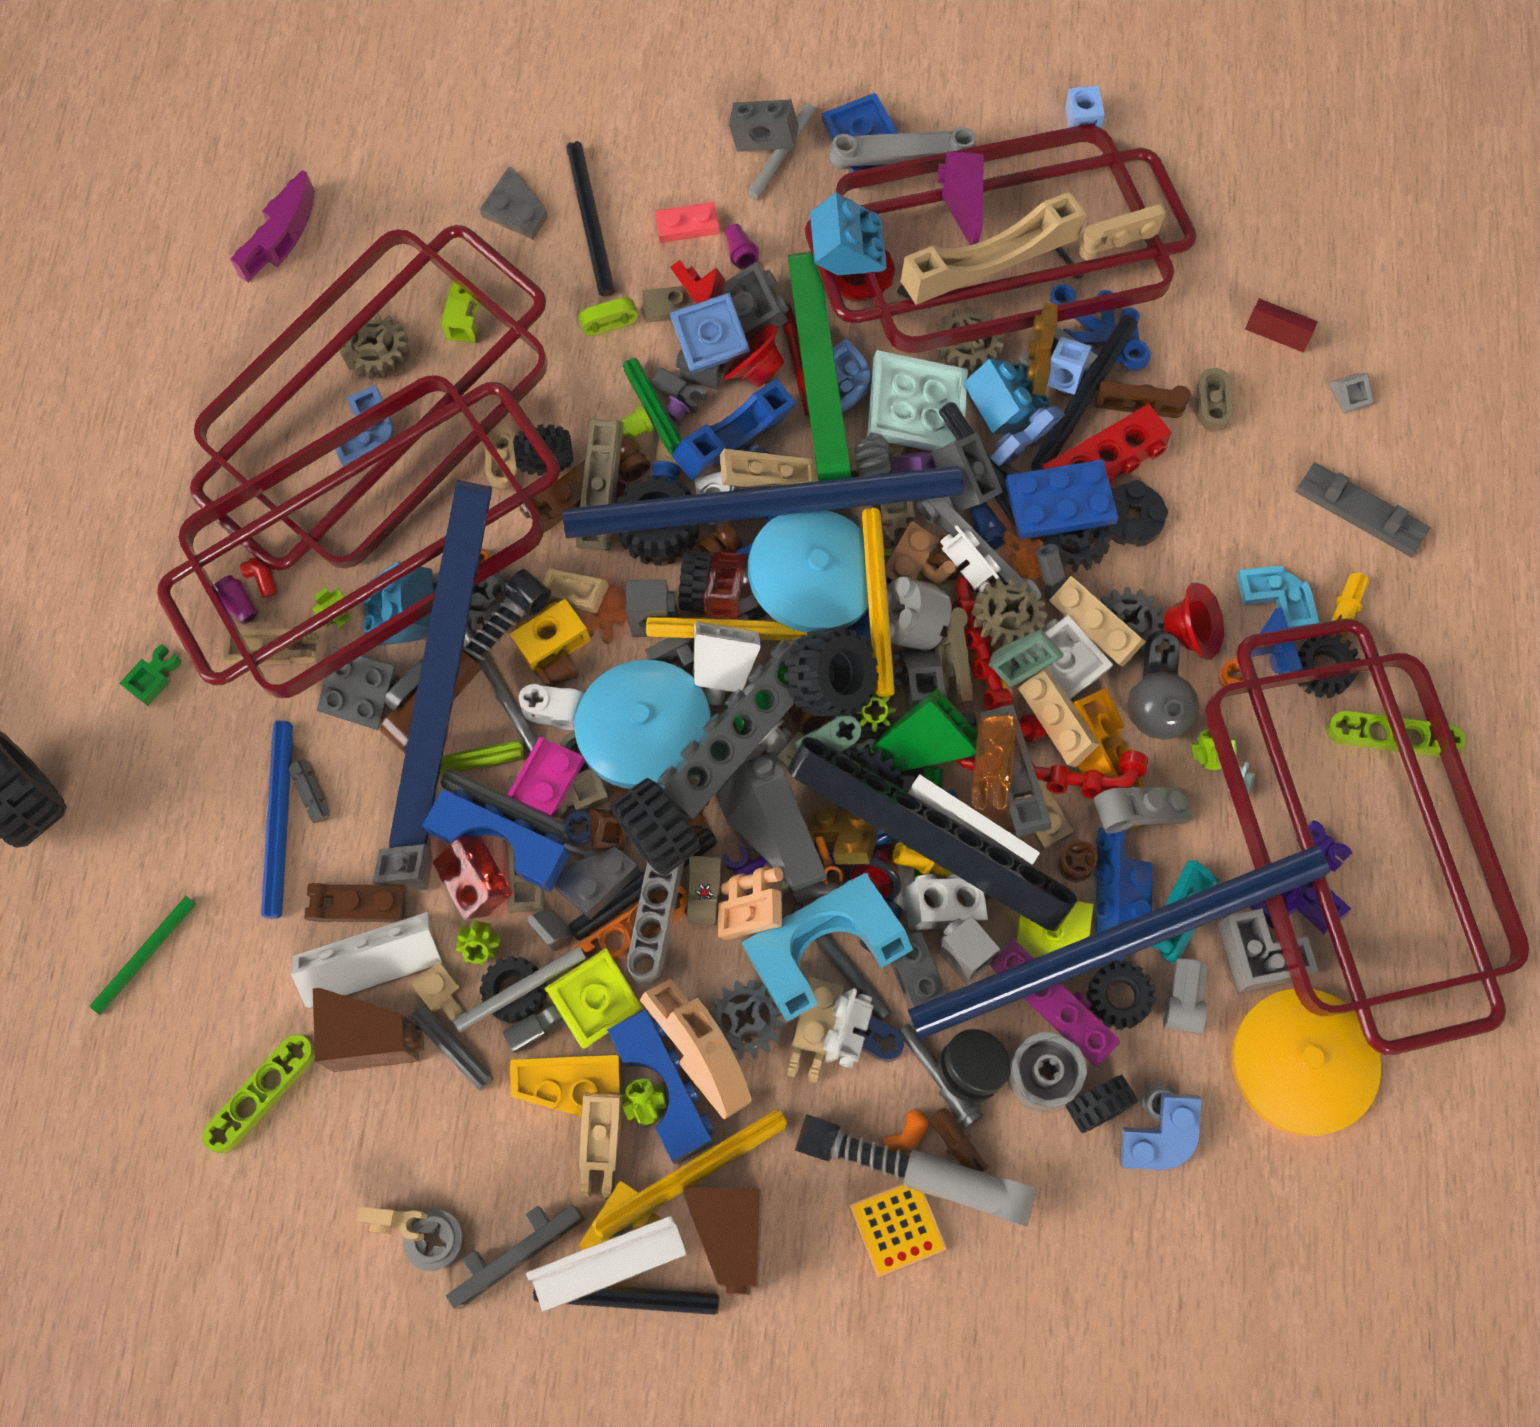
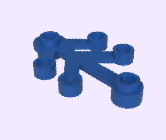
M1058 285L1053 288L1049 303L1061 305L1075 302V290L1069 285ZM1102 290L1098 293L1097 297L1111 294L1113 292L1110 290ZM1059 300H1063V301H1065L1066 303H1060V302H1058V301H1059ZM1127 308L1122 311L1121 317L1129 315L1135 318L1137 326L1115 363H1121L1126 369L1136 371L1147 366L1151 355L1147 344L1139 340V312L1134 308ZM1114 309L1101 312L1102 322L1092 314L1074 318L1090 331L1072 332L1067 329L1063 331L1078 342L1086 345L1105 344L1116 327ZM1091 348V351L1093 353L1099 355L1100 351ZM1129 355H1136L1138 358H1132Z

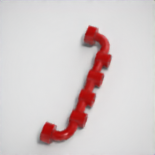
M962 575L956 585L958 600L953 602L952 609L959 607L967 613L968 629L964 631L966 646L968 649H976L979 658L973 663V674L978 680L986 679L990 689L983 695L984 706L987 710L1009 706L1012 703L1011 693L1008 689L1003 688L999 675L989 665L992 657L989 648L990 635L982 638L980 634L983 628L974 627L973 625L976 617L971 614L976 599H972L969 589L972 592L980 591L978 589L974 590L973 586ZM1035 714L1024 715L1020 721L1018 720L1026 742L1040 741L1045 737L1046 731Z
M1135 750L1123 752L1120 755L1118 770L1122 774L1120 777H1107L1098 770H1088L1085 773L1072 772L1063 765H1053L1050 768L1037 767L1034 763L1032 764L1038 781L1047 782L1046 788L1048 791L1055 794H1063L1067 791L1068 785L1082 787L1081 793L1083 796L1094 799L1103 790L1129 788L1135 783L1137 778H1141L1146 774L1148 758L1142 752ZM985 755L982 758L966 757L955 760L962 768L978 772L977 778L983 783L994 784L998 780L991 755Z

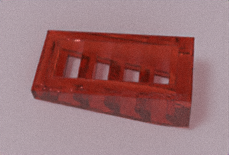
M713 552L704 596V608L707 617L738 618L746 554ZM719 567L736 568V570L719 569Z

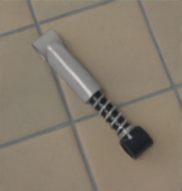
M805 1115L795 1148L797 1152L828 1162L833 1158L835 1160L843 1158L847 1164L853 1161L858 1163L860 1168L865 1165L870 1167L872 1172L880 1170L884 1176L892 1174L895 1175L897 1180L902 1177L904 1178L903 1186L938 1198L947 1199L1023 1226H1028L1037 1193L1036 1188L980 1172L917 1150H913L909 1156L902 1154L900 1149L892 1151L888 1149V1145H885L883 1148L877 1146L875 1141L872 1144L863 1141V1137L859 1140L852 1138L851 1133L846 1134L845 1131L842 1132L840 1130V1125Z

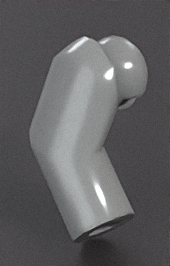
M827 880L829 886L820 881L796 891L791 889V893L796 904L799 905L815 897L825 896L841 886L836 882Z

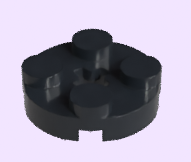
M1133 480L1129 484H1122L1112 489L1118 521L1117 524L1109 525L1107 531L1112 532L1111 540L1121 545L1126 543L1136 544V547L1150 544L1157 539L1163 530L1168 515V509L1162 497L1139 480ZM1128 510H1137L1140 513L1139 517L1141 519L1137 520L1133 517L1129 520L1126 517Z

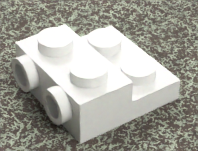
M1069 615L1059 622L1055 618L1043 628L1046 635L1064 653L1063 658L1047 666V668L1051 670L1070 700L1074 699L1113 666L1109 659ZM1037 643L1045 654L1049 653L1040 643ZM1031 648L1028 649L1035 657H1039ZM1020 653V655L1026 662L1029 661L1022 653Z

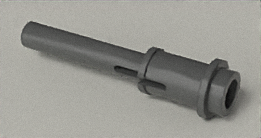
M910 1024L903 1026L898 1032L901 1033L905 1043L940 1087L939 1095L944 1098L958 1117L956 1122L958 1124L963 1123L966 1128L973 1125L983 1116V1113L980 1111L982 1107L980 1103L966 1102L954 1096L945 1087L940 1078L936 1058L923 1041L919 1040L917 1033Z

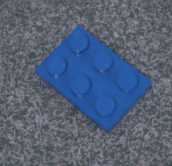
M876 92L822 113V123L832 141L839 134H849L851 136L899 134ZM883 165L851 166L848 170L851 173Z
M1104 460L1006 476L1005 482L1019 540L1117 524L1118 514Z

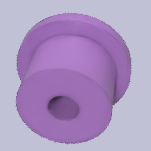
M673 396L668 398L670 403L665 409L671 419L680 422L684 414H689L691 410Z

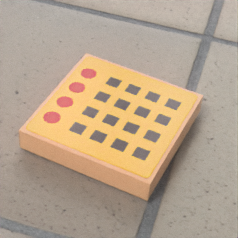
M901 1184L849 1205L877 1278L947 1250L923 1192Z

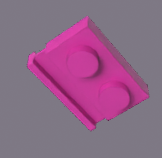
M540 736L507 796L555 817L585 762L584 757L554 742L551 743Z

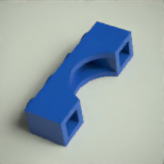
M775 379L755 392L743 405L722 421L712 426L706 424L684 438L672 457L689 479L693 481L720 463V454L724 449L740 450L782 422L797 403L779 380Z
M444 789L441 790L422 824L429 835L459 849L472 839L481 836L502 838L513 846L515 853L514 870L518 876L549 892L552 891L570 857L566 847L563 846L565 842L561 838L551 833H546L545 836L533 832L534 827L531 824L518 818L512 822L502 817L504 813L489 804H485L484 808L472 803L474 799L462 791L455 790L454 793H450Z
M644 1010L608 1029L607 1031L626 1067L649 1068L657 1072L666 1081L669 1091V1104L666 1114L657 1125L656 1130L674 1165L713 1145L710 1135L716 1131L706 1112L699 1116L693 1104L699 1098L690 1080L682 1082L677 1072L678 1069L682 1068L679 1064L680 1060L674 1048L666 1050L661 1038L667 1034L654 1017L650 1018L647 1010Z

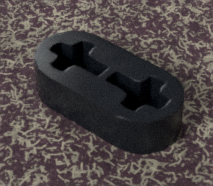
M1162 630L1150 634L1145 644L1143 677L1149 673L1159 672L1160 667L1161 671L1178 674L1180 643L1175 636ZM1164 639L1165 642L1170 644V647L1163 650L1161 660V652L1155 648L1156 645H1161Z

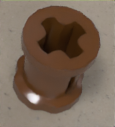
M564 651L559 653L557 659L544 667L537 666L535 668L543 684L548 687H556L570 677L575 679L579 676Z

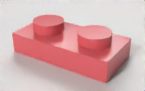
M715 202L655 211L660 243L720 234Z

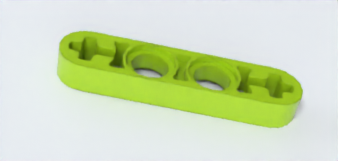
M1340 711L1327 723V735L1335 743L1399 752L1387 717L1384 715ZM1402 718L1406 729H1414L1421 736L1420 744H1412L1415 754L1440 757L1439 753L1442 751L1438 741L1435 740L1430 746L1428 745L1430 739H1434L1430 733V721ZM1341 721H1345L1346 727L1353 728L1346 735L1342 734V728L1336 727ZM1363 723L1361 730H1355ZM1378 724L1384 727L1387 733L1386 739L1377 740L1373 738L1370 734V726ZM1448 724L1458 752H1460L1466 743L1465 734L1459 727Z
M294 1034L287 1037L206 1125L203 1130L202 1139L207 1149L224 1154L236 1148L315 1059V1046L310 1039L303 1035ZM295 1044L300 1047L303 1046L302 1051L305 1054L303 1058L294 1057L287 1064L293 1068L291 1072L278 1064L280 1059L288 1062L293 1057L294 1053L291 1048ZM271 1070H279L282 1077L279 1086L272 1090L266 1089L264 1086L265 1075ZM245 1098H253L256 1102L255 1112L250 1117L242 1118L238 1112L240 1102ZM229 1115L233 1120L242 1124L240 1128L232 1125L226 1131L225 1136L228 1138L226 1143H215L218 1138L215 1134L216 1130H226L233 1123L227 1120Z

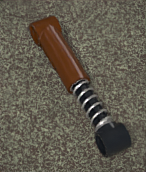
M526 569L518 571L510 578L504 589V594L507 597H505L503 603H500L501 608L497 612H492L493 617L490 620H484L485 626L482 629H476L477 635L474 638H469V644L463 647L453 701L482 670V667L478 665L479 661L485 660V655L488 651H493L492 647L496 642L501 643L500 638L503 634H509L508 629L512 625H516V620L526 614L530 616L535 615L550 599L551 590ZM417 691L403 707L392 711L385 718L380 728L381 733L404 753H406Z

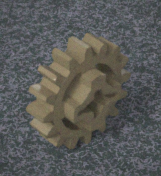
M969 306L965 308V313L963 314L955 309L953 310L952 318L946 315L943 317V325H938L937 332L993 320V314L990 313L983 316L982 308H978L976 313H971ZM1005 334L939 348V357H947L946 365L952 366L956 363L960 368L969 367L970 373H974L976 366L981 367L988 359L997 360V356L1002 354ZM990 340V345L985 350L984 347L987 346V341Z
M377 313L339 351L348 369H354L357 376L360 377L366 372L369 379H373L375 373H380L381 377L385 378L386 370L390 369L395 373L397 371L395 364L405 363L402 354L409 353L406 344L409 341L399 322L394 323L389 315L382 320L380 314Z
M998 579L994 587L986 584L983 592L978 593L971 614L976 617L973 625L974 627H983L980 636L984 638L990 635L992 637L991 645L995 646L998 641H1001L1004 646L1041 629L1043 630L1044 621L1047 617V613L1042 611L1045 602L1035 600L1038 594L1036 590L1030 593L1025 591L1027 588L1026 583L1016 587L1014 579H1010L1008 585H1004Z

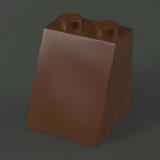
M322 988L313 989L316 1063L333 1072L420 1062L419 1051L424 1050L423 1032L421 1029L418 1030V1026L403 1014Z
M684 1187L683 1195L717 1284L726 1287V1293L750 1295L751 1288H759L762 1193L760 1189Z

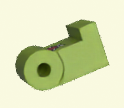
M455 282L450 287L441 326L446 340L477 343L479 332L474 314L480 309L481 304Z

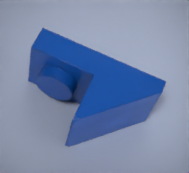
M1282 607L1274 610L1261 633L1289 628ZM1294 641L1259 647L1251 651V657L1271 653L1270 665L1273 672L1278 673V675L1303 669Z

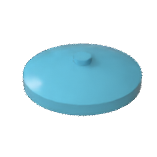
M828 510L778 515L772 519L756 536L748 559V579L758 603L776 621L791 629L805 633L816 630L845 629L859 621L869 610L863 530L846 517Z
M636 660L620 664L598 677L586 690L578 705L575 716V737L588 766L605 781L627 789L633 788L645 778H649L660 785L657 781L660 775L671 765L675 768L683 759L680 755L683 749L693 740L698 742L706 733L703 727L711 719V713L702 688L694 684V678L686 671L663 661Z

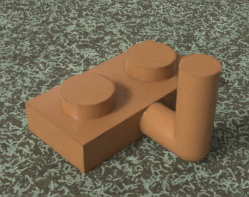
M911 521L885 562L886 583L890 584L899 577L916 579L917 575L921 573L934 583L940 584L955 571V564L952 561H945L937 569L926 562L939 538Z

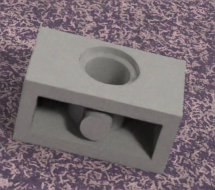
M970 916L964 922L958 918L943 931L945 935L941 939L942 945L939 954L967 986L990 967V962L998 955L1000 948L977 921Z

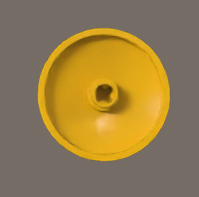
M1294 988L1271 994L1253 1006L1239 1023L1232 1042V1071L1242 1097L1258 1116L1282 1131L1301 1136H1321L1340 1131L1361 1118L1370 1108L1377 1095L1382 1073L1380 1053L1368 1045L1362 1033L1356 1012L1351 1011L1335 1016H1318L1309 1012L1301 1004ZM1313 989L1316 996L1324 1003L1329 1005L1347 1004L1332 994Z

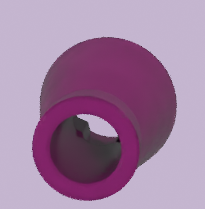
M732 224L728 226L725 230V236L727 238L731 263L744 270L758 262L759 248L743 231L741 225Z
M228 575L214 584L228 612L235 616L243 625L257 617L258 611L254 608L241 580Z

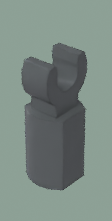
M660 367L652 378L651 384L654 389L668 397L673 396L684 402L691 410L690 412H698V404L692 401L693 398L699 397L705 401L707 399V392L701 386H689L687 381Z
M1048 544L1036 550L1044 583L1047 584L1044 594L1048 601L1066 580L1061 554L1058 546L1054 544Z
M554 1004L538 1016L533 1013L503 1031V1034L512 1051L517 1053L546 1036V1030L564 1022V1019Z

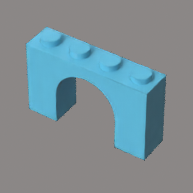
M866 873L849 880L825 896L817 898L814 902L795 913L787 915L782 919L781 927L755 933L752 937L741 942L751 963L786 1022L818 1005L807 980L800 971V960L803 952L818 937L831 932L852 933L864 941L881 968L912 951L905 929Z

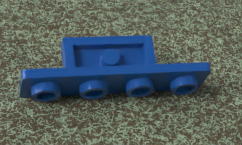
M1100 827L1097 831L1096 934L1152 911V863L1125 856L1126 830L1117 833H1106L1104 827ZM1124 957L1116 961H1123Z

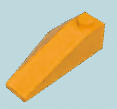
M1104 688L1073 703L1100 744L1077 768L1082 773L1088 770H1098L1107 777L1122 776L1118 770L1120 755L1125 751L1132 750V748L1124 746L1120 731L1125 729L1122 718L1107 688ZM1137 778L1135 783L1129 788L1144 787L1142 779ZM1133 825L1132 827L1135 829L1141 825Z

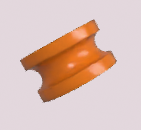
M1237 658L1229 659L1221 668L1218 679L1222 687L1244 681L1243 676H1241L1239 681L1236 677L1230 678L1228 676L1231 669L1235 673L1241 672Z

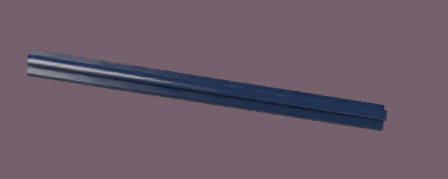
M959 466L568 508L563 509L562 512L564 532L567 539L963 495L962 472Z
M1317 845L908 1009V1013L919 1040L1327 876L1330 873L1329 865L1323 858L1321 849Z

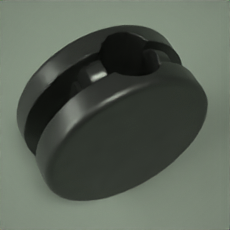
M967 1029L956 1034L950 1043L943 1048L938 1059V1071L943 1084L954 1096L966 1102L979 1103L990 1099L1005 1085L1010 1076L1011 1062L1007 1050L995 1036L979 1029Z

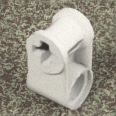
M530 684L520 691L519 704L521 712L528 722L572 731L575 730V716L584 693L571 688H555ZM535 701H540L536 703L535 707H530L534 705Z

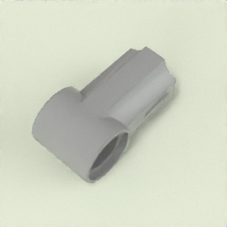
M1189 958L1177 959L1175 961L1171 996L1167 999L1164 1011V1028L1202 1034L1207 1015V1004L1204 1003L1208 964Z

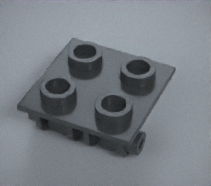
M333 647L331 655L340 649ZM364 656L358 657L324 679L317 711L379 730L385 708V697L389 692L390 686L393 687L399 681V675L394 673L395 666Z

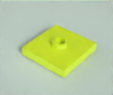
M1077 901L1057 931L1047 930L1019 914L1016 941L1035 959L1090 936L1094 904Z
M606 948L545 987L546 992L582 1049L587 1048L608 1033L607 1030L631 1018L644 1009Z

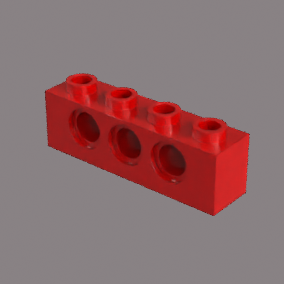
M1147 404L1042 465V469L1103 460L1101 457L1106 456L1113 460H1104L1109 483L1111 484L1115 477L1122 473L1126 475L1132 473L1141 465V462L1149 457L1155 459L1162 455L1168 448L1167 444L1172 432L1151 405ZM1128 441L1136 442L1139 446L1130 445Z

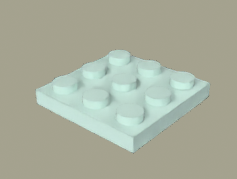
M877 350L873 357L867 437L882 435L889 443L932 452L956 441V438L940 416L939 410L945 404L953 402L965 417L967 389L963 383L967 380L968 369Z

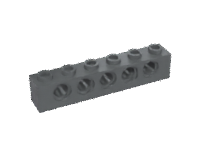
M798 637L787 641L782 639L770 652L771 660L765 666L760 664L748 676V680L751 681L743 691L738 689L729 697L725 703L728 706L721 716L718 714L713 716L703 727L706 733L698 742L696 740L691 741L680 754L683 759L675 768L672 765L669 766L658 778L657 781L662 789L669 795L686 819L695 818L794 704L793 699L795 696L789 695L787 687L790 686L789 680L786 684L781 683L777 672L780 666L788 672V666H785L786 658H791L789 650L792 645H798ZM758 691L766 696L767 704L764 709H760L755 702V696ZM737 716L745 724V729L741 735L737 734L733 729V721ZM713 742L719 743L723 750L722 756L718 761L710 753V747ZM692 767L696 768L700 773V781L696 786H692L687 779L688 771Z

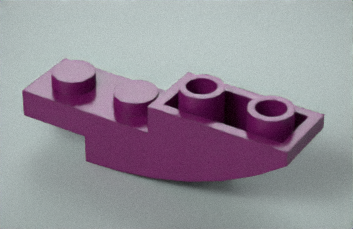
M301 170L274 199L268 202L267 206L262 210L267 222L260 226L255 234L242 247L238 248L230 259L239 277L249 283L268 262L278 268L301 237L309 220L315 195L312 183L307 172Z

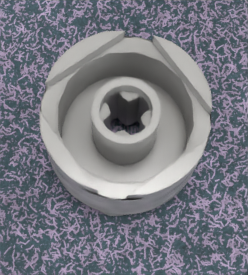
M899 577L893 580L887 586L891 643L921 651L934 648L943 638V636H939L943 625L948 627L950 623L951 602L948 594L940 590L936 585L909 577Z
M1054 1032L1037 1033L1027 1038L1013 1054L1010 1060L1011 1066L1008 1081L1013 1094L1024 1107L1039 1112H1053L1067 1106L1081 1091L1087 1076L1086 1062L1079 1047L1062 1037V1035ZM1043 1065H1045L1047 1070H1053L1055 1073L1050 1080H1047L1046 1076L1039 1074Z

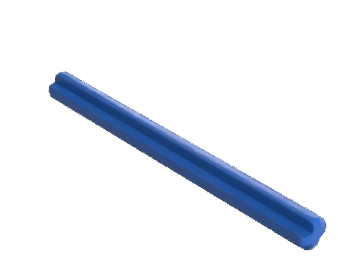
M276 721L273 724L261 905V915L268 919L280 918L283 909L290 773L288 768L291 765L293 725L289 721Z

